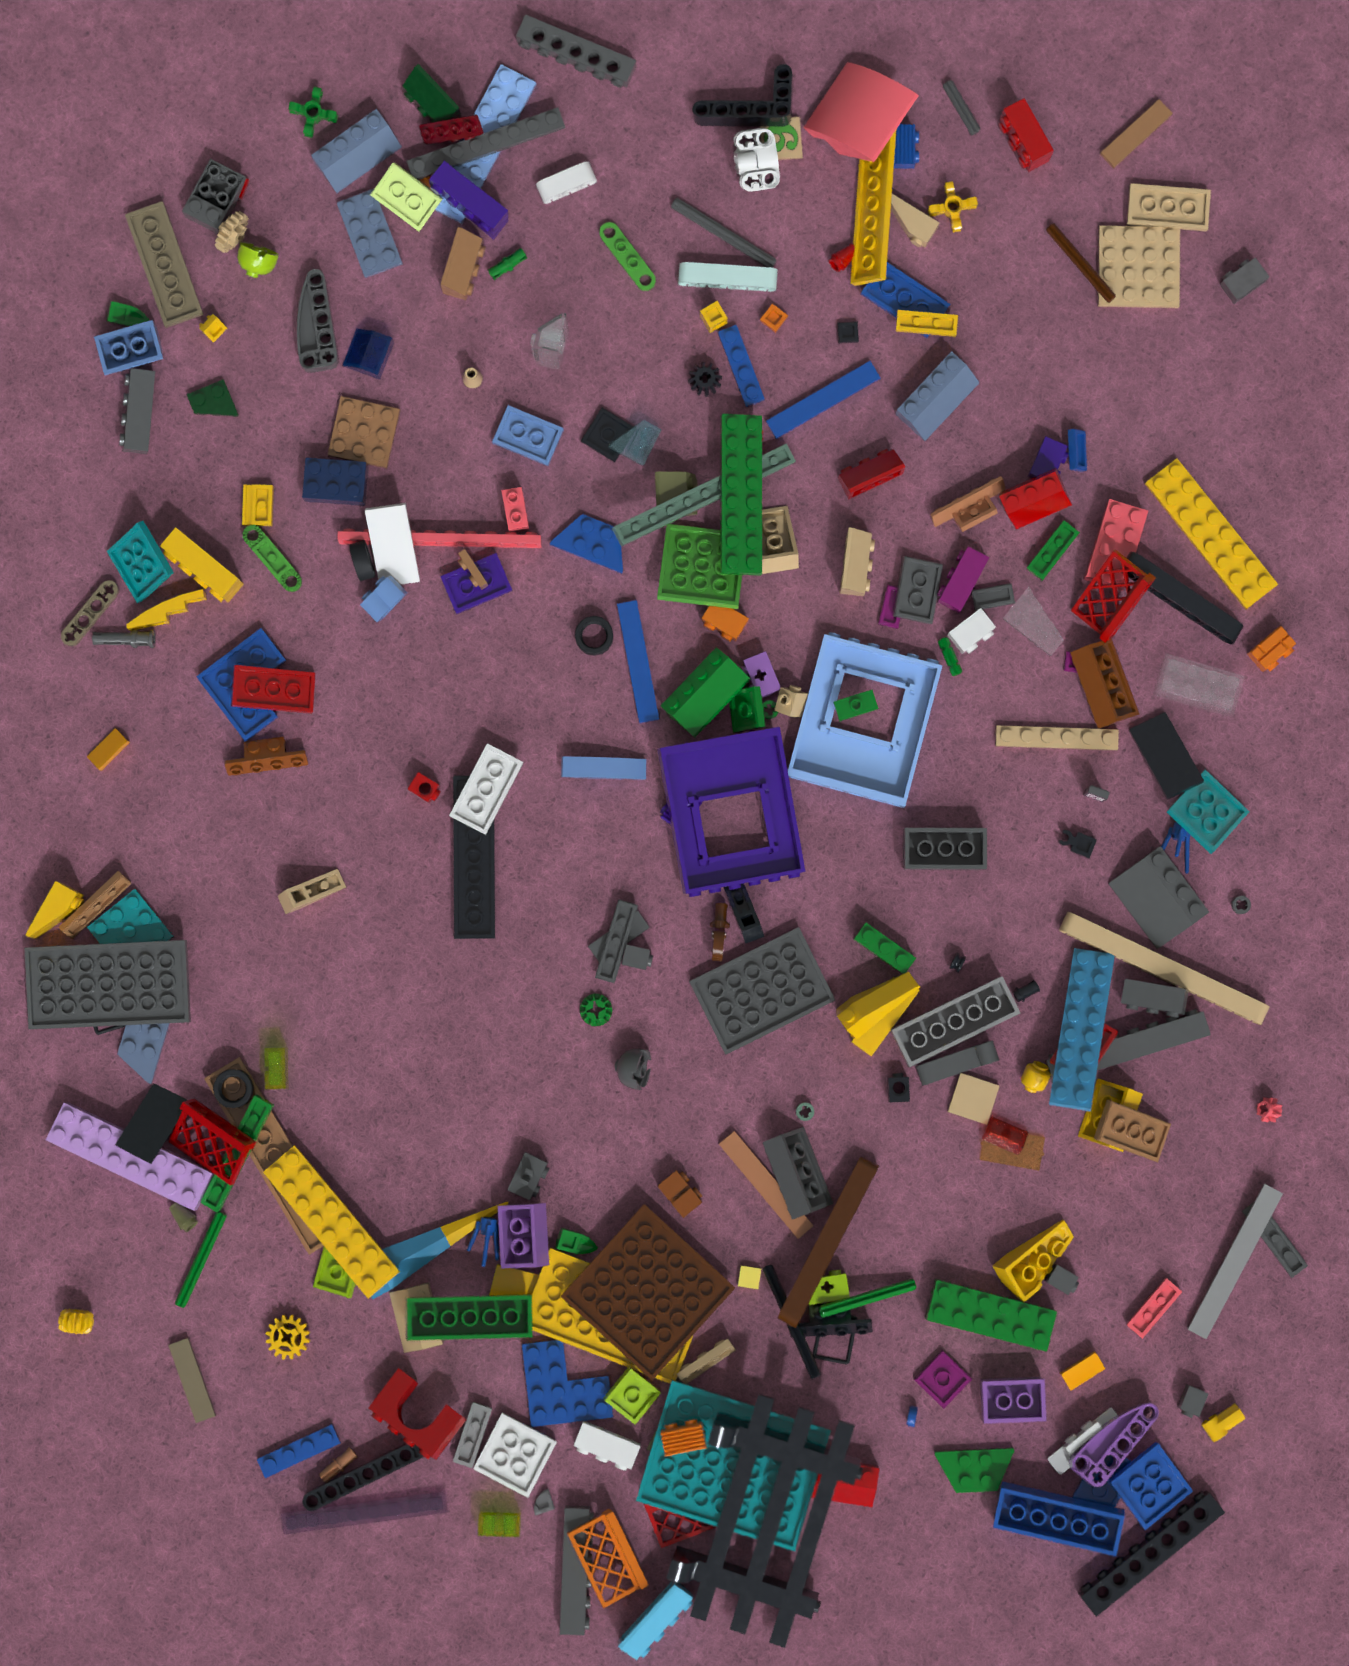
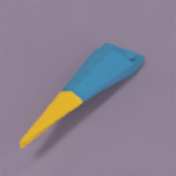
M509 1202L501 1203L382 1249L401 1272L372 1296V1299L393 1289L476 1228V1221H480L481 1217H492L498 1212V1206L508 1205Z

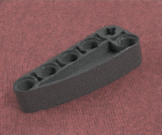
M318 269L310 270L306 276L297 315L299 362L303 370L308 373L332 370L339 364L327 282L324 274ZM314 277H321L319 284L311 283ZM318 296L325 297L324 302L321 304L315 303V299ZM320 316L328 317L325 323H318ZM329 335L331 340L328 343H322L321 339L323 336ZM327 355L332 356L331 362H327ZM308 358L314 359V363L311 366L304 365V362Z

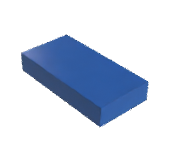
M1069 429V469L1085 472L1087 471L1086 432L1078 429Z

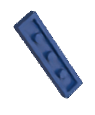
M737 325L718 331L745 407L765 401Z
M333 1424L266 1454L258 1458L257 1461L264 1477L267 1478L340 1444L341 1441Z

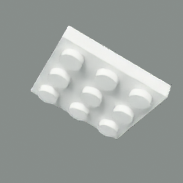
M502 1412L473 1469L528 1498L557 1441Z

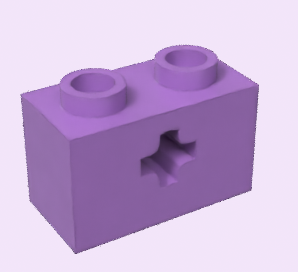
M766 651L743 660L744 666L741 669L751 679L749 688L760 686L762 698L780 691L781 687ZM760 671L761 674H765L763 681L755 679L757 672Z

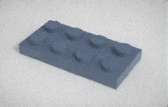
M374 189L337 202L365 278L403 264L380 203L370 195Z

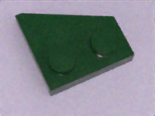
M224 379L187 394L189 403L196 415L239 416Z

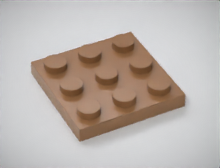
M341 396L328 456L349 461L367 462L368 465L387 469L401 410Z

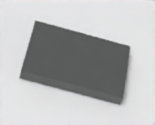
M907 556L902 558L892 616L926 624L933 623L943 564Z

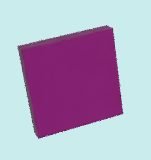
M943 1350L914 1379L943 1409L972 1380Z

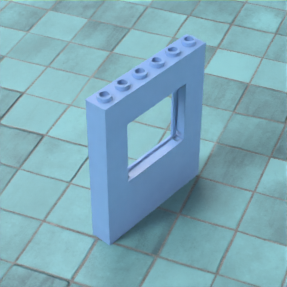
M829 632L828 635L824 634L791 756L788 776L796 780L905 808L943 665H939V661L934 659L920 660L918 655L907 653V656L899 654L900 651L888 648L887 651L879 649L880 646L874 643H868V645L860 644V640L855 638L841 639V635ZM844 673L905 689L891 742L830 726L835 710L833 702L838 699Z

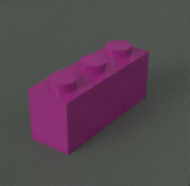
M969 546L966 551L961 549L956 559L959 561L956 569L951 568L947 576L950 581L947 586L942 585L937 594L940 597L938 602L960 613L990 557Z

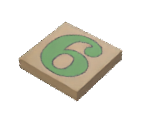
M793 117L787 126L760 127L770 130L775 136L778 160L799 159L803 157L800 117ZM763 132L760 134L761 143H765L768 140V134Z

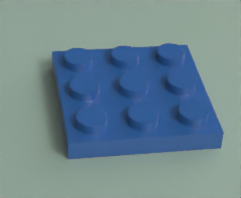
M1157 1442L1153 1443L1108 1480L1145 1530L1193 1492Z

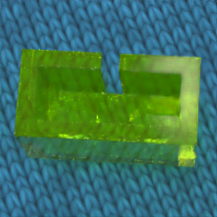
M264 1048L265 1067H269V1071H265V1089H289L288 1048Z

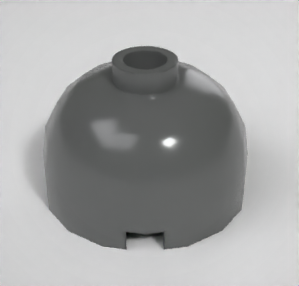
M640 1048L627 1050L616 1061L615 1071L620 1082L626 1087L642 1090L641 1087L647 1085L651 1068L647 1070V1062L651 1060L648 1050Z

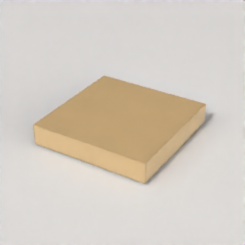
M960 1073L948 1112L987 1125L999 1085Z

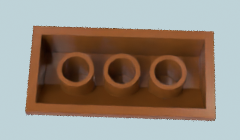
M1112 638L1106 643L1100 641L1070 652L1072 662L1076 667L1080 683L1083 686L1098 729L1139 715Z

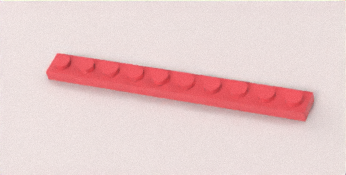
M354 529L338 531L339 544L349 545L364 540L367 545H371L368 529H364L363 532H355ZM411 530L414 546L542 547L541 535H537L535 532L517 535L516 532L497 534L493 531H487L485 534H477L475 531H465L464 534H458L456 531L450 530L444 531V533H436L433 530L416 533V531Z

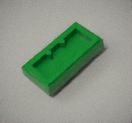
M873 690L833 702L839 722L879 709Z

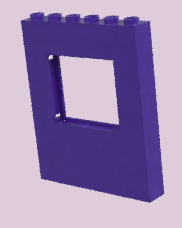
M780 727L657 749L683 894H689V897L701 895V891L709 890V893H716L721 891V887L728 886L729 890L741 888L743 883H748L749 886L761 884L760 880L768 879L769 882L781 880L780 876L788 875V879L801 877L800 873L806 872ZM760 791L769 847L708 858L698 802Z

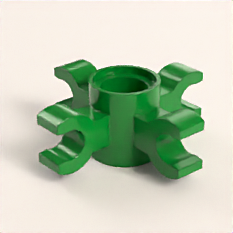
M314 87L312 99L306 102L305 105L296 102L289 103V113L304 115L306 118L303 130L305 137L313 138L315 124L321 120L337 123L338 115L336 111L321 109L322 88ZM317 109L318 113L315 116L308 115L309 111Z

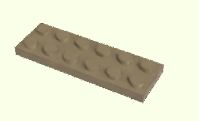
M161 201L125 214L165 328L204 315L164 202Z

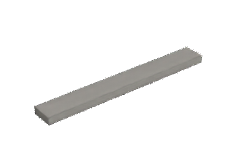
M1263 1184L1187 1328L1188 1330L1207 1339L1283 1195L1282 1192Z

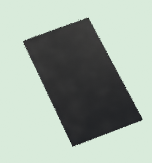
M153 1083L115 1146L152 1164L178 1122L182 1112L180 1109L181 1104L187 1101V1099Z

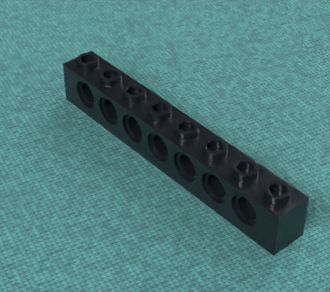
M1207 1490L1205 1492L1200 1491L1194 1495L1193 1502L1179 1507L1176 1511L1178 1514L1172 1519L1168 1517L1160 1524L1162 1527L1157 1531L1151 1530L1148 1532L1141 1544L1135 1543L1128 1549L1129 1553L1126 1556L1116 1558L1112 1562L1113 1566L1110 1569H1103L1096 1575L1097 1579L1092 1583L1087 1582L1080 1588L1081 1592L1078 1595L1096 1617L1225 1513ZM1203 1508V1515L1199 1518L1194 1517L1195 1509ZM1180 1521H1187V1528L1183 1531L1178 1530V1523ZM1164 1534L1171 1535V1540L1167 1544L1161 1541ZM1148 1547L1155 1548L1153 1556L1148 1557L1145 1555ZM1132 1560L1139 1561L1137 1569L1132 1570L1129 1568ZM1116 1573H1122L1123 1579L1118 1583L1113 1582V1576ZM1100 1586H1106L1107 1592L1102 1596L1097 1595V1589Z

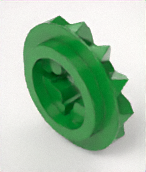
M591 994L585 997L580 1005V1015L583 1021L591 1026H601L607 1023L612 1015V1005L609 999L601 994ZM594 1001L598 1007L605 1008L599 1012L598 1019H596L594 1013L587 1012L593 1008Z

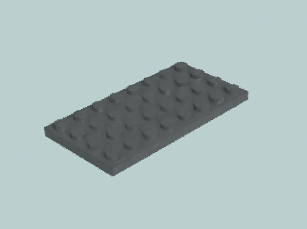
M187 940L24 948L28 1030L191 1022Z

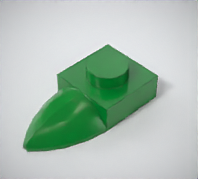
M110 301L106 321L124 326H133L147 322L149 318L136 307Z
M560 1228L555 1244L556 1249L575 1254H587L598 1249L589 1237L580 1232Z

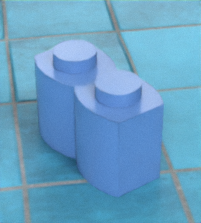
M391 575L386 578L384 576L375 583L377 588L373 592L369 590L362 597L363 602L360 606L376 622L381 621L408 593Z

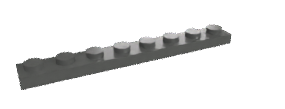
M555 108L472 139L464 140L407 160L411 175L420 180L433 175L444 161L454 168L565 128V124L559 108Z

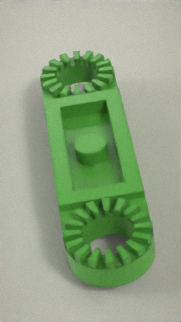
M612 222L603 224L599 231L601 240L636 286L642 291L651 290L656 283L653 272L616 224ZM607 228H612V229H614V230H615V235H614V237H612V238H607V237H605V236H604V231H605V229H607ZM644 275L649 276L652 280L647 286L640 283V278Z
M256 525L247 526L243 531V539L286 591H298L302 586L301 576L261 528ZM251 530L258 531L259 535L255 541L248 539V533ZM290 576L297 578V584L294 587H288L286 584V580Z

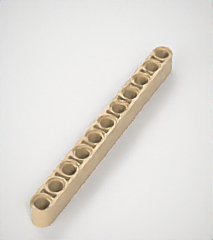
M1071 912L1066 913L1059 928V931L1064 934L1067 933V935L1083 943L1085 941L1086 944L1100 951L1104 950L1105 953H1110L1117 959H1123L1124 962L1141 968V970L1151 975L1159 976L1160 979L1175 986L1178 985L1179 988L1187 989L1190 993L1197 994L1198 997L1213 1004L1216 1003L1215 1005L1230 1012L1233 1011L1234 1014L1249 1021L1252 1020L1255 1024L1262 1025L1270 1006Z

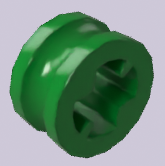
M771 700L765 701L762 704L764 718L774 719L778 712L775 711L772 712L773 715H768V712H764V707L767 708L766 705L770 704L772 708H775L776 702Z

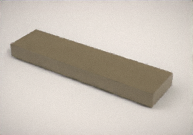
M189 1338L168 1345L195 1422L198 1423L215 1417L216 1413Z

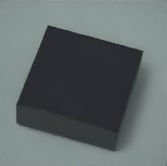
M858 322L837 323L838 344L859 343Z

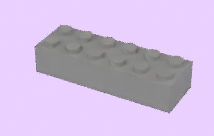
M1003 976L890 1031L907 1066L911 1067L1020 1014V1011Z

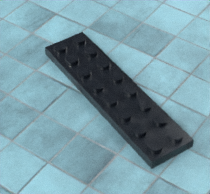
M453 776V807L470 776ZM453 818L454 939H495V819L485 835Z

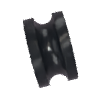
M958 952L949 966V969L954 968L957 973H959L966 959V956L961 957Z

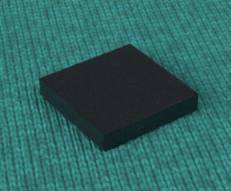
M602 407L581 439V443L615 463L636 431V428Z

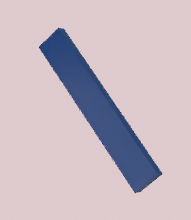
M869 361L768 419L766 423L775 439H778L880 380V376L872 362Z
M637 600L619 603L617 608L639 724L659 720Z

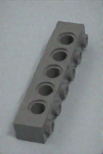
M528 15L524 16L516 35V41L520 47L526 50L530 48L537 50V53L543 57H554L562 65L571 64L579 72L585 73V71H588L596 79L603 80L605 78L618 88H622V86L628 87L636 69V60ZM536 35L544 37L541 41H535L533 38ZM559 42L562 44V47L554 49L552 45ZM573 50H578L581 52V54L576 57L572 56L570 53ZM595 57L599 59V62L591 64L589 60ZM610 65L618 67L614 72L607 70Z

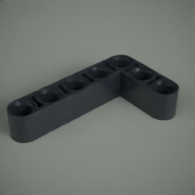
M781 64L775 68L773 101H697L692 108L695 123L699 126H787L792 119V69L786 64ZM783 75L788 76L784 79L780 78ZM787 94L785 97H780L779 95ZM700 112H706L704 115L698 114ZM720 112H726L724 115H718ZM740 112H746L744 115H738ZM760 112L766 113L765 115H758ZM780 112H785V113H786L785 115H782V116H781V115H778Z

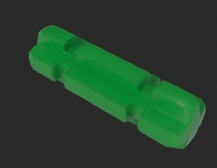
M944 637L940 639L938 644L940 649H943L942 654L947 665L950 666L951 675L957 676L961 674L962 669L958 665V659L953 648L950 647L949 638Z

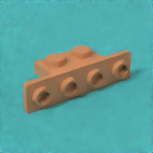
M1002 476L992 479L987 484L973 489L961 498H956L946 506L936 509L930 514L933 525L937 527L953 518L960 530L964 532L998 513L990 498L1006 489Z

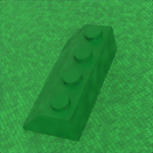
M716 647L661 704V707L670 718L695 738L751 679L727 655Z

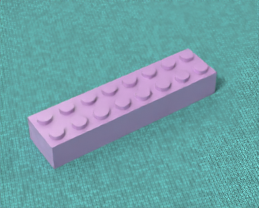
M69 1102L63 1103L46 1138L47 1141L193 1211L198 1210L200 1202L214 1176L211 1171L163 1147L152 1164H149L115 1146L125 1129Z

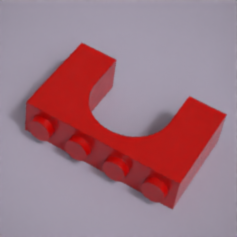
M398 1368L368 1409L373 1412L371 1416L381 1423L383 1420L389 1424L387 1429L395 1435L399 1432L404 1435L403 1441L411 1447L417 1445L420 1448L419 1453L429 1460L432 1457L437 1460L466 1419L446 1404L428 1427L420 1430L406 1427L402 1419V1408L419 1383Z

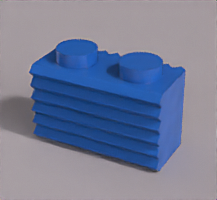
M900 124L896 129L894 169H914L915 163H919V151L915 150V143H919V131H915V124Z

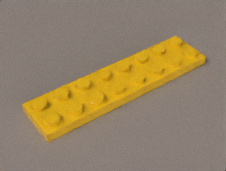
M896 130L875 162L859 159L853 240L855 249L852 258L850 284L855 286L886 280Z
M1177 458L1145 483L1147 488L1245 610L1278 585Z
M296 1145L263 1172L368 1299L401 1272Z

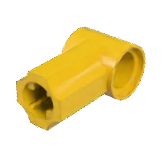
M1234 1403L1218 1415L1210 1416V1420L1203 1421L1201 1425L1212 1442H1216L1228 1433V1430L1246 1418L1240 1408Z

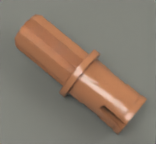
M349 1447L339 1457L333 1458V1462L320 1472L321 1479L327 1483L340 1471H345L344 1468L358 1456Z

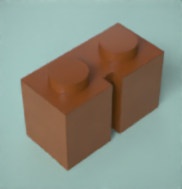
M675 1170L657 1187L684 1218L702 1203L700 1198L703 1196L696 1187L692 1189L688 1185L689 1178L683 1171L679 1173Z

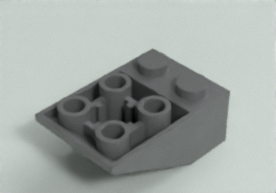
M210 159L182 210L185 218L218 234L221 223L225 222L234 211L246 177Z

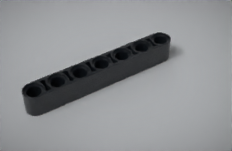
M1129 552L1126 557L1147 575L1151 573L1156 577L1148 589L1149 592L1225 643L1231 645L1235 643L1244 627L1242 623L1141 555ZM1127 572L1128 578L1134 582L1138 580L1139 576L1137 574Z
M406 1443L308 1491L303 1497V1506L309 1511L317 1510L424 1456L419 1453L420 1448L417 1445L411 1447ZM404 1449L411 1452L412 1456L408 1460L401 1457V1451ZM383 1459H390L393 1467L390 1469L385 1468L382 1465ZM371 1468L374 1471V1476L367 1478L364 1475V1469ZM345 1478H354L355 1486H347ZM328 1486L336 1488L337 1494L335 1496L327 1494L326 1488ZM308 1496H316L318 1504H309Z

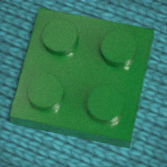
M760 686L741 689L729 702L733 733L765 727Z

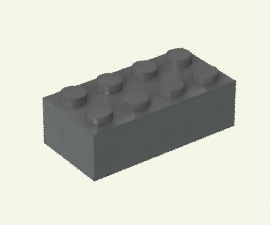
M987 828L903 829V870L987 869Z

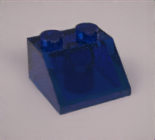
M356 328L342 366L380 380L394 345L393 338L376 331Z

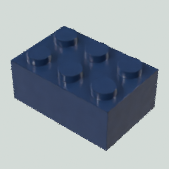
M305 458L303 500L305 502L365 506L368 479L367 462Z

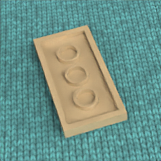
M1130 184L1127 225L1207 231L1211 190Z

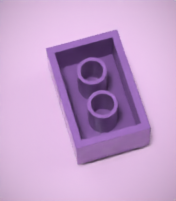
M546 1203L498 1206L501 1268H526L549 1265Z
M1043 1377L980 1379L981 1414L984 1424L1046 1421L1045 1379Z

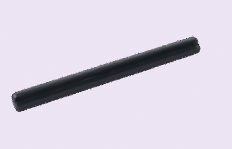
M770 1264L763 1268V1272L781 1310L787 1296L773 1265ZM799 1323L796 1328L787 1324L810 1378L816 1379L820 1377L821 1372Z

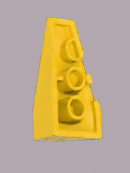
M910 972L904 973L850 997L836 1009L837 1017L845 1029L858 1039L917 991L920 986Z
M1061 1220L1007 1253L992 1267L1001 1282L1019 1300L1025 1302L1043 1285L1041 1282L1047 1273L1050 1274L1054 1262L1058 1257L1062 1256L1074 1236L1065 1220Z

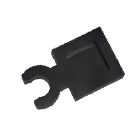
M1063 830L1062 833L1068 836V840H1059L1058 843L1062 846L1071 845L1070 852L1090 859L1097 839L1077 832L1076 837H1074L1070 831Z

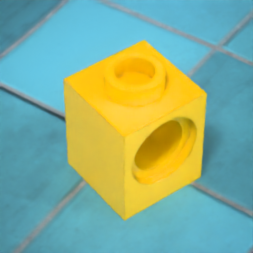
M718 301L700 310V317L709 333L727 324L728 318Z

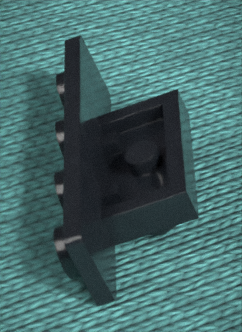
M824 1304L809 1305L810 1323H799L804 1337L845 1336L855 1333L864 1335L873 1332L872 1319L851 1320V1309L827 1317H821L819 1307Z

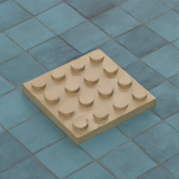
M1099 226L1098 275L1115 293L1116 298L1112 302L1107 303L1098 292V307L1179 308L1180 228Z

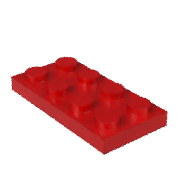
M234 665L231 706L312 714L315 672Z

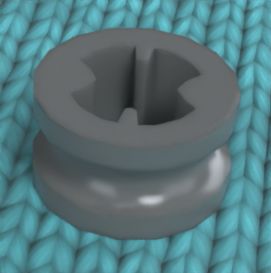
M1238 896L1233 899L1231 907L1235 913L1245 914L1250 910L1251 902L1245 896ZM1238 900L1246 902V905H1244L1246 906L1245 910L1242 908L1237 909L1236 905L1238 904L1236 902Z

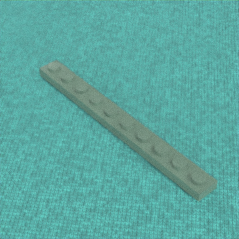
M787 444L762 455V479L796 462ZM721 475L614 526L612 530L621 547L721 499Z

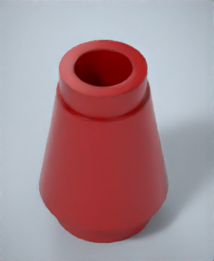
M850 244L831 255L828 261L836 272L844 271L850 264L854 255L855 245Z

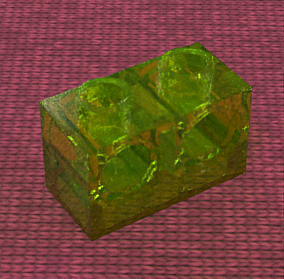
M480 1511L478 1536L520 1537L521 1513Z

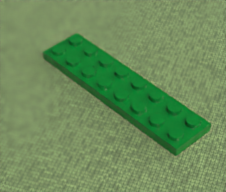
M721 414L720 574L762 575L761 415Z

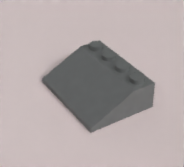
M1161 846L1154 849L1108 883L1156 949L1209 913L1208 909Z

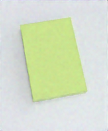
M395 162L391 164L370 194L418 231L422 229L443 199Z

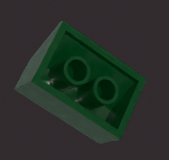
M417 64L402 85L405 99L409 103L414 102L418 106L416 109L419 114L424 118L427 116L431 122L461 117L459 106Z

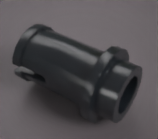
M1032 980V982L1020 988L1016 987L1013 995L1017 1002H1025L1026 998L1040 992V988L1036 981Z

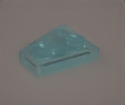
M642 420L612 442L608 448L643 466L661 429Z

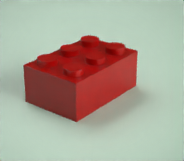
M1025 98L1004 108L999 120V128L1003 134L1006 133L1010 139L1008 143L1012 151L1018 153L1020 166L1030 172L1049 162L1054 150Z

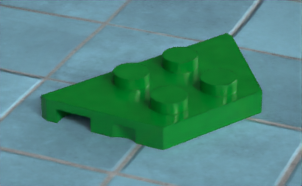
M1014 1448L934 1451V1455L956 1493L998 1491L1013 1456Z

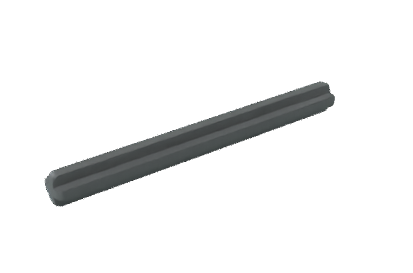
M679 198L672 202L671 208L765 267H774L777 260Z

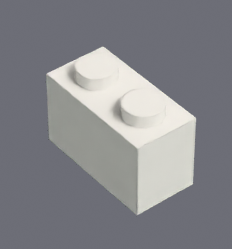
M980 608L950 631L947 636L962 654L966 651L969 654L978 647L977 642L981 639L986 641L994 635L992 631L996 626Z

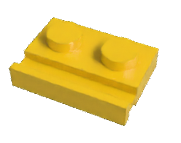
M243 484V526H273V485Z

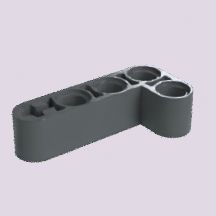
M991 1040L915 1067L921 1084L924 1086L976 1067L999 1061L1000 1059L994 1042Z

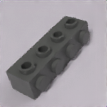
M131 368L129 374L125 373L124 385L128 387L127 394H123L122 405L126 406L125 414L122 413L121 426H124V433H120L119 446H122L123 452L148 453L155 371Z

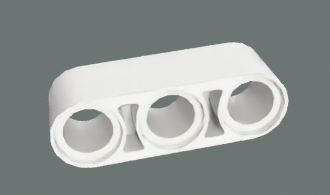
M583 162L540 180L536 183V187L543 203L547 204L551 200L555 201L569 195V192L574 193L586 188L588 184L593 185L597 182L590 163Z

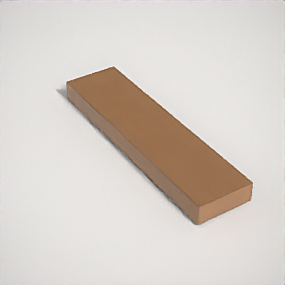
M1160 99L1157 100L1108 145L1100 155L1114 169L1169 119L1173 113Z
M117 871L59 926L60 930L73 939L131 884V881L121 872Z

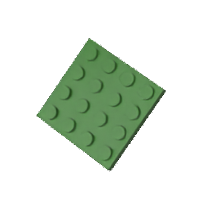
M673 524L667 525L657 600L738 609L742 575L720 574L721 530Z

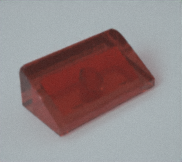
M991 1116L982 1135V1140L1019 1155L1023 1150L1029 1132Z

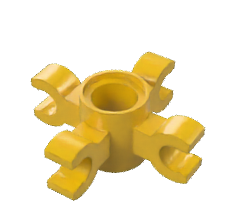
M953 181L945 182L944 190L947 199L944 204L930 205L928 208L929 217L945 214L951 218L953 233L959 232L962 229L959 217L961 210L977 208V197L961 200L960 197L955 195ZM954 203L958 206V209L952 211L948 208V204Z

